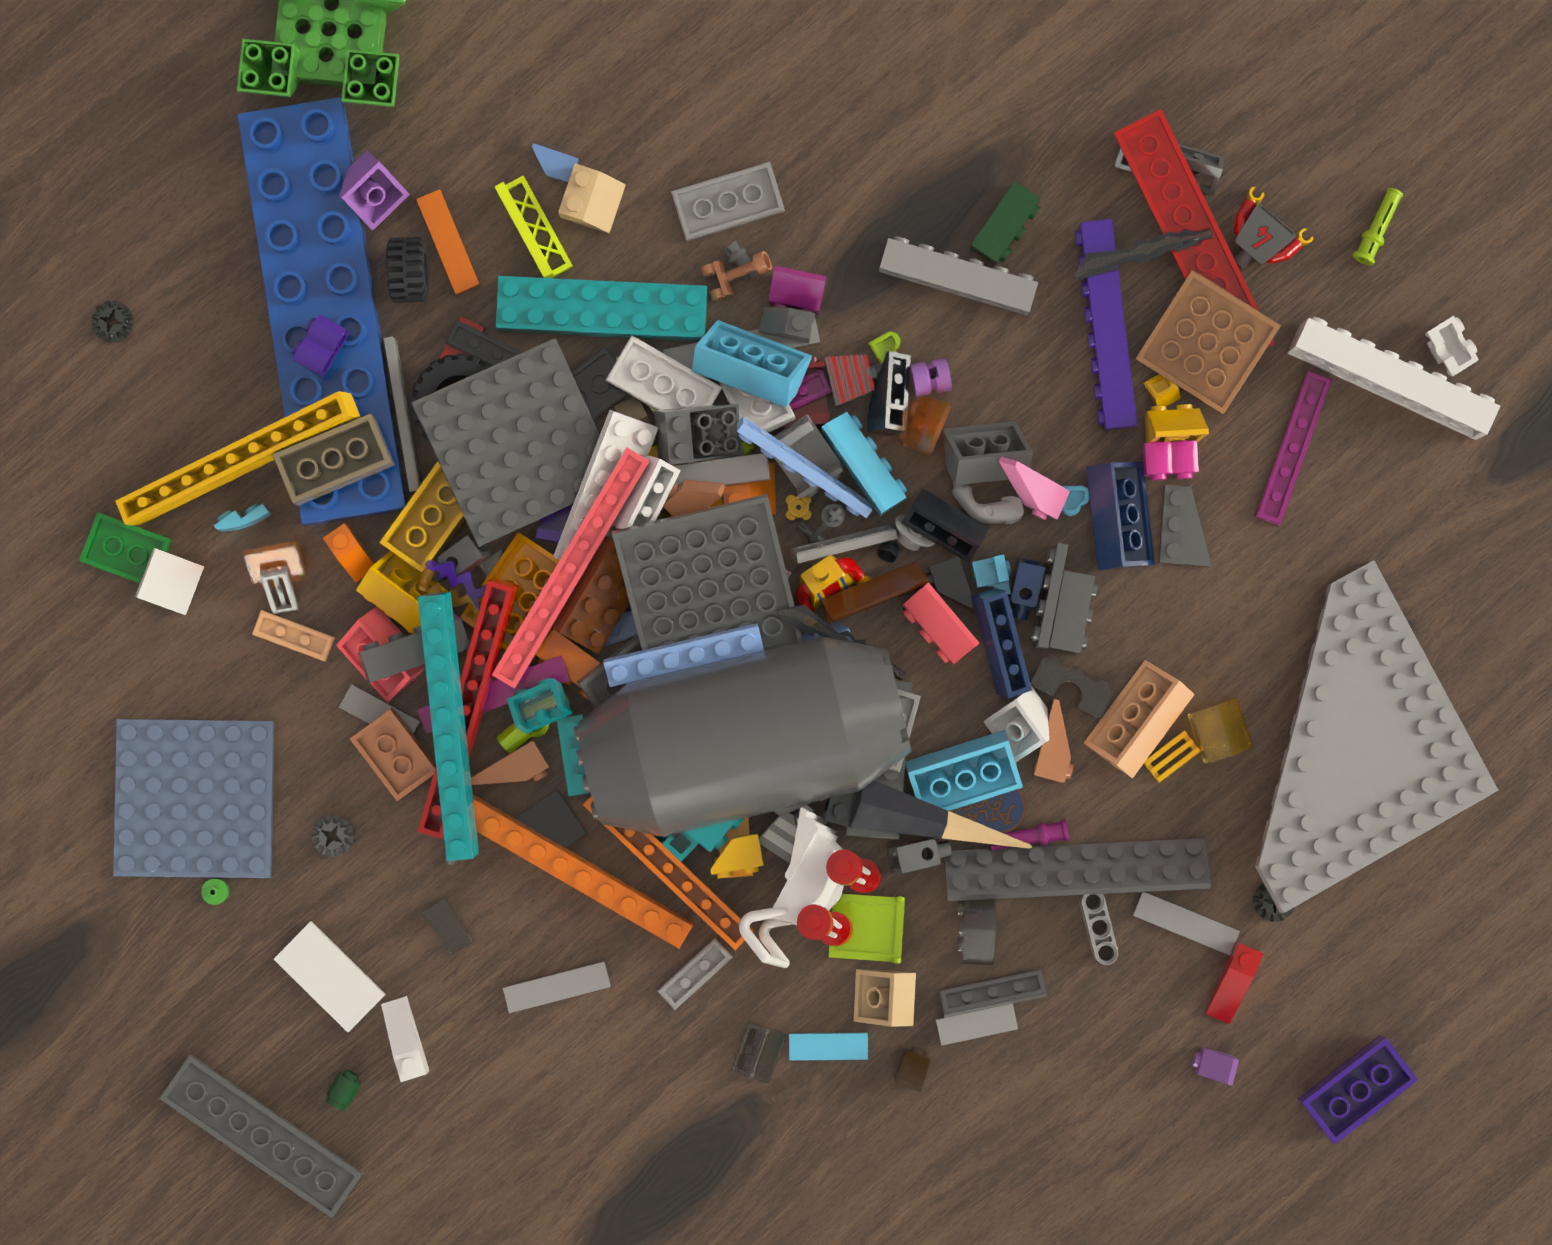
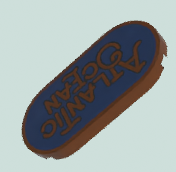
M1016 789L951 810L950 812L998 832L1008 833L1017 828L1023 821L1026 813V802L1021 791ZM935 838V839L940 840V841H947V840H948L949 842L960 841V840H952V839Z

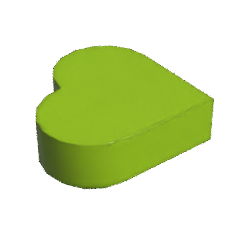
M887 332L869 342L868 345L877 361L883 363L887 351L896 352L899 348L900 338L894 332Z

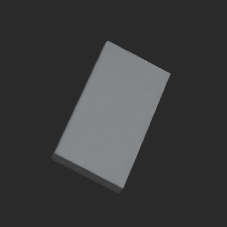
M770 162L671 191L686 242L785 212Z

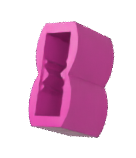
M1197 441L1153 442L1142 445L1144 476H1151V481L1167 480L1166 475H1177V479L1180 480L1192 479V474L1199 472Z

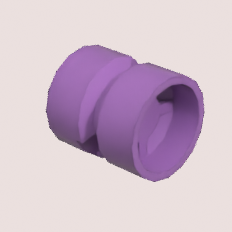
M946 358L932 360L930 365H927L925 362L910 364L915 397L930 395L932 390H935L937 393L952 391L950 371Z

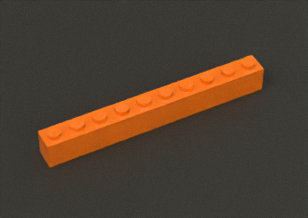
M473 794L477 832L680 949L694 924L693 921Z

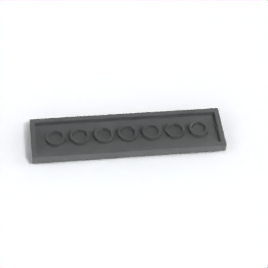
M192 1054L188 1056L159 1098L330 1218L334 1217L363 1175L354 1166Z

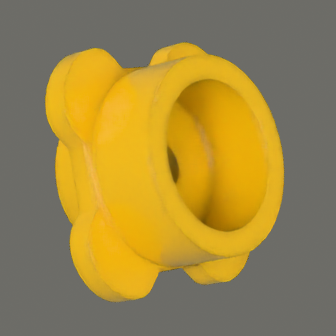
M787 496V519H810L809 504L811 503V498L805 496L799 499L798 496ZM797 505L801 506L800 510L796 509Z

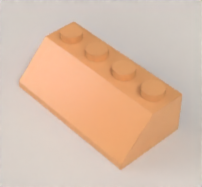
M1145 660L1084 741V744L1114 767L1133 778L1195 694L1181 681Z

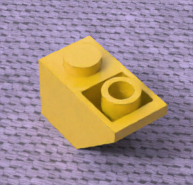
M758 833L732 838L711 867V875L717 874V878L733 876L732 871L743 869L744 874L758 872V866H764Z

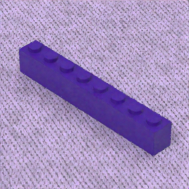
M1112 219L1081 222L1078 226L1079 230H1075L1076 246H1081L1082 256H1078L1079 271H1084L1085 273L1091 268L1102 267L1116 261V255L1091 259L1080 266L1087 253L1116 251ZM1116 265L1117 270L1088 277L1085 278V281L1081 282L1082 296L1087 297L1088 307H1084L1086 323L1090 322L1091 333H1087L1088 346L1093 348L1094 358L1090 360L1092 374L1097 376V384H1094L1095 400H1100L1101 410H1097L1098 425H1103V431L1128 429L1137 426L1118 265Z

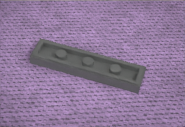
M1039 969L940 990L939 996L944 1018L1047 997V991L1042 971Z

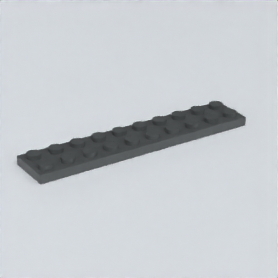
M1205 838L1033 846L1029 849L1013 847L991 851V849L952 850L951 856L944 857L947 901L1211 888Z

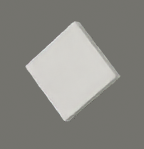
M154 548L135 597L186 615L204 566Z

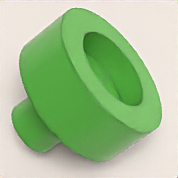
M210 879L202 887V897L208 904H221L229 896V886L222 879Z

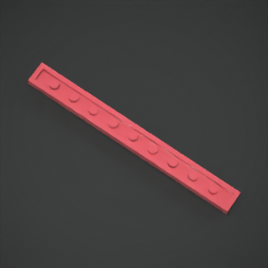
M626 448L492 673L494 677L516 688L650 463L648 459Z

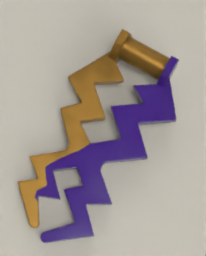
M433 560L427 561L422 577L417 583L418 589L428 591L430 594L442 593L439 583L433 586L430 584L435 571H439L440 580L448 576L450 588L464 583L467 594L459 598L456 588L448 591L451 592L454 608L471 603L475 617H478L481 607L478 598L484 596L487 584L480 588L474 587L471 571L456 575L453 560L439 564Z

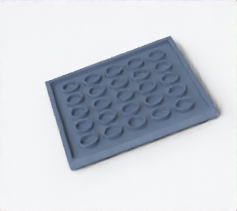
M117 719L113 876L272 878L275 721Z

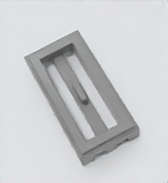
M286 565L281 566V570H276V567L270 568V572H266L265 569L260 570V577L272 613L277 614L298 610V601ZM280 577L283 578L287 594L291 603L290 605L287 604L284 591L279 579ZM269 579L274 581L282 606H277Z

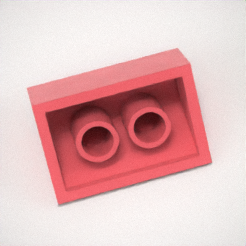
M929 583L902 605L905 608L902 612L911 624L916 621L922 629L919 632L928 644L933 642L939 650L936 651V654L945 664L950 662L954 665L979 644L977 639Z
M375 607L359 618L336 646L367 680L358 652L364 650L362 645L377 640L379 645L389 642V636L401 633V631L380 608ZM425 664L371 682L370 684L389 703L419 677L426 669Z

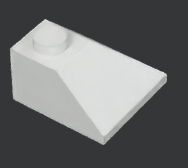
M1031 687L1032 691L1019 695L983 721L992 734L1005 730L1015 763L1049 741L1048 710L1033 687Z

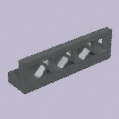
M1179 144L1201 192L1214 196L1223 171L1225 157ZM1120 148L1114 167L1131 171L1128 162L1122 160L1124 154ZM1202 174L1214 176L1211 186L1200 183L1197 177Z

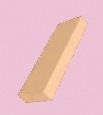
M263 610L260 611L252 635L325 662L335 640L333 636Z

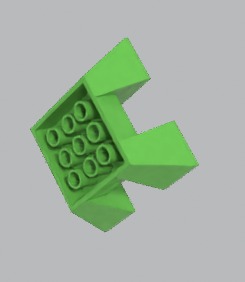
M275 0L279 2L275 41L242 39L237 92L290 97L301 84L343 88L342 102L394 107L400 55L383 53L386 17L389 13L404 5L406 0ZM330 3H339V6L336 10H327ZM303 25L311 26L307 33H299ZM328 28H336L334 35L325 36V31ZM353 31H362V34L359 38H350L351 33ZM326 53H333L334 56L331 61H322V57Z

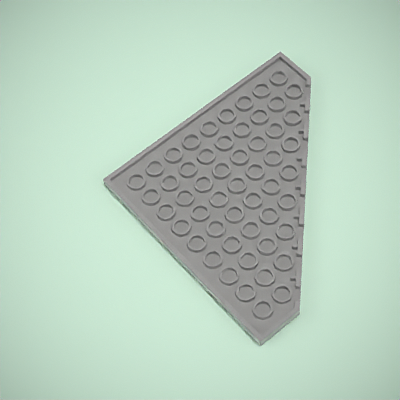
M1374 560L1327 586L1324 608L1321 609L1316 628L1318 631L1315 643L1312 644L1307 663L1309 666L1306 678L1303 679L1298 698L1300 701L1297 713L1293 717L1289 733L1291 735L1289 744L1284 752L1280 768L1282 770L1278 785L1275 787L1270 817L1266 822L1260 856L1257 857L1255 865L1280 914L1289 911L1499 791Z

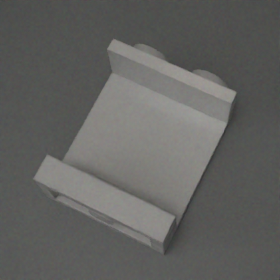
M808 414L773 436L834 478L838 479L842 475V462ZM774 457L797 489L799 499L805 496L811 497L820 490L818 485L815 488L803 480L804 476L797 471L792 473L782 466V461Z

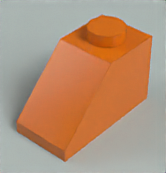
M344 523L323 537L337 560L356 583L363 579L369 568L375 564L349 525Z

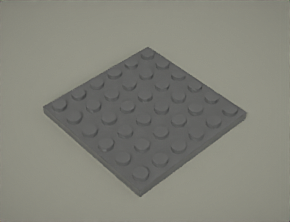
M556 338L411 403L477 547L574 504L600 436Z
M767 494L612 531L642 650L758 623L764 651L803 642L800 629L777 616L778 611L781 615L797 618L795 610L787 609L794 607Z

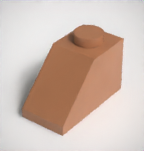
M684 480L679 485L674 483L663 507L672 516L706 509L722 496L725 485L720 482Z

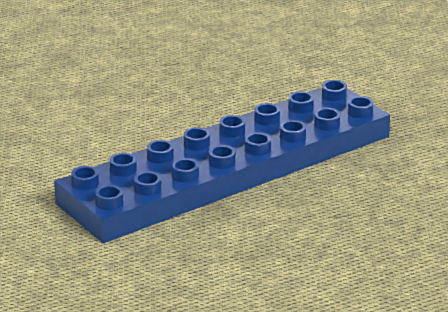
M339 97L238 114V121L285 417L338 391L351 393L361 417L370 413L375 416L395 466L299 505L301 523L307 527L400 512L405 508L408 500L364 222L339 196L347 170L354 163L345 104ZM319 314L347 329L349 332L345 343L335 356L333 363L323 378L293 360L294 354H292L295 344L299 340L303 341L308 333L306 327L313 317L317 318Z

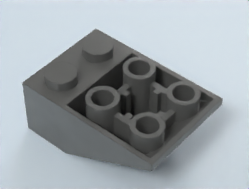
M738 404L682 407L654 411L655 426L658 427L656 433L658 458L668 464L674 465L743 456L741 438L738 436L739 432H737V423L740 421Z

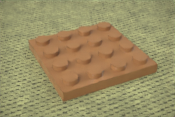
M1192 270L1139 352L1136 360L1224 414L1281 325Z

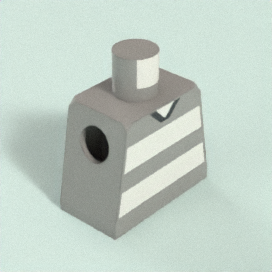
M807 805L802 807L812 813L815 812L814 809ZM800 808L797 809L794 815L791 813L779 815L759 837V842L762 846L791 863Z

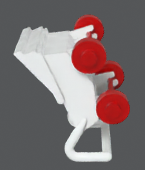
M802 807L800 808L791 863L785 873V878L788 880L773 908L746 913L739 924L741 936L761 962L781 968H787L789 960L771 938L769 932L772 928L797 925L799 932L808 939L822 940L825 944L834 947L842 946L852 936V923L846 915L839 912H830L829 910L840 899L844 885H849L854 891L859 893H870L879 886L881 881V871L875 862L865 858L860 859L854 852L843 850L836 843L838 836L835 834L837 831L826 826L827 821L822 820V817ZM765 920L759 929V937L763 945L750 930L752 922Z

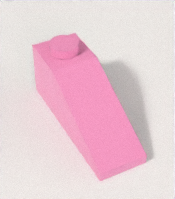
M1001 457L999 463L1023 505L1033 510L1031 514L1042 520H1046L1047 517L1058 519L1070 491L1018 461Z

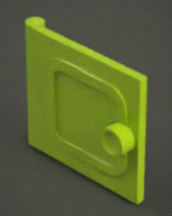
M842 894L838 902L832 907V912L846 915L852 923L853 932L846 944L838 947L829 945V957L901 963L905 897Z

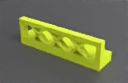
M524 175L506 185L504 182L496 185L495 189L543 277L553 278L572 268L573 265ZM522 184L526 190L524 202L514 200L509 190ZM528 198L531 199L533 205L527 203ZM517 205L522 206L521 212L519 211ZM526 207L537 210L539 215L536 225L525 222L523 215ZM541 220L543 221L545 227L539 226ZM529 227L534 228L533 235H532V233H531ZM538 230L550 234L551 239L548 247L537 244L535 238ZM553 242L558 250L552 249ZM541 250L547 251L545 257ZM550 252L561 255L565 262L564 265L553 271L548 264Z

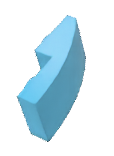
M258 504L252 505L245 511L246 516L244 517L236 510L233 512L228 510L217 518L219 522L214 527L221 532L243 529L272 515V512L264 504L260 506Z

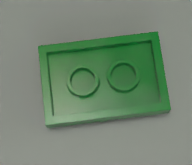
M97 512L79 561L141 583L153 549L156 548L168 553L172 540L134 525H125L123 521Z

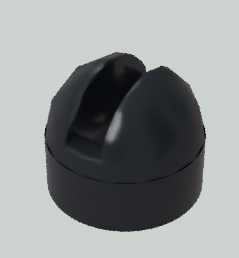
M891 540L886 541L879 546L877 555L883 561L893 563L896 561L900 549L896 542L893 544Z

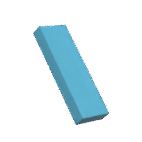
M789 1033V1060H868V1033Z

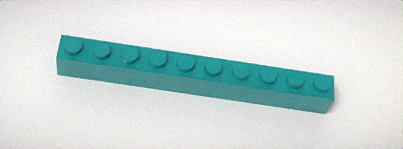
M451 592L424 594L418 597L446 859L447 861L473 859L479 854Z

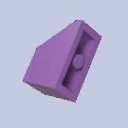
M1201 1047L1200 1051L1194 1054L1192 1067H1195L1194 1072L1200 1076L1232 1086L1239 1060L1230 1054Z

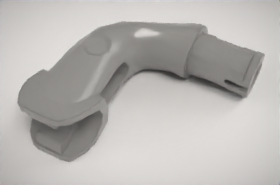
M953 483L954 489L951 490L953 497L965 512L976 521L986 524L1004 523L1007 525L1022 519L1024 510L1020 498L1008 496L1002 497L1001 501L979 504L975 502L972 487H969V484L954 485Z

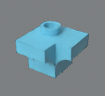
M1004 555L971 563L976 589L983 587L998 588L1007 591V595L1011 594L1009 586L1011 568L1009 561H1005Z

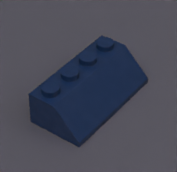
M1109 462L1086 467L1098 570L1155 565L1143 462Z

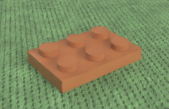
M393 707L350 738L351 742L396 801L434 775L436 764Z

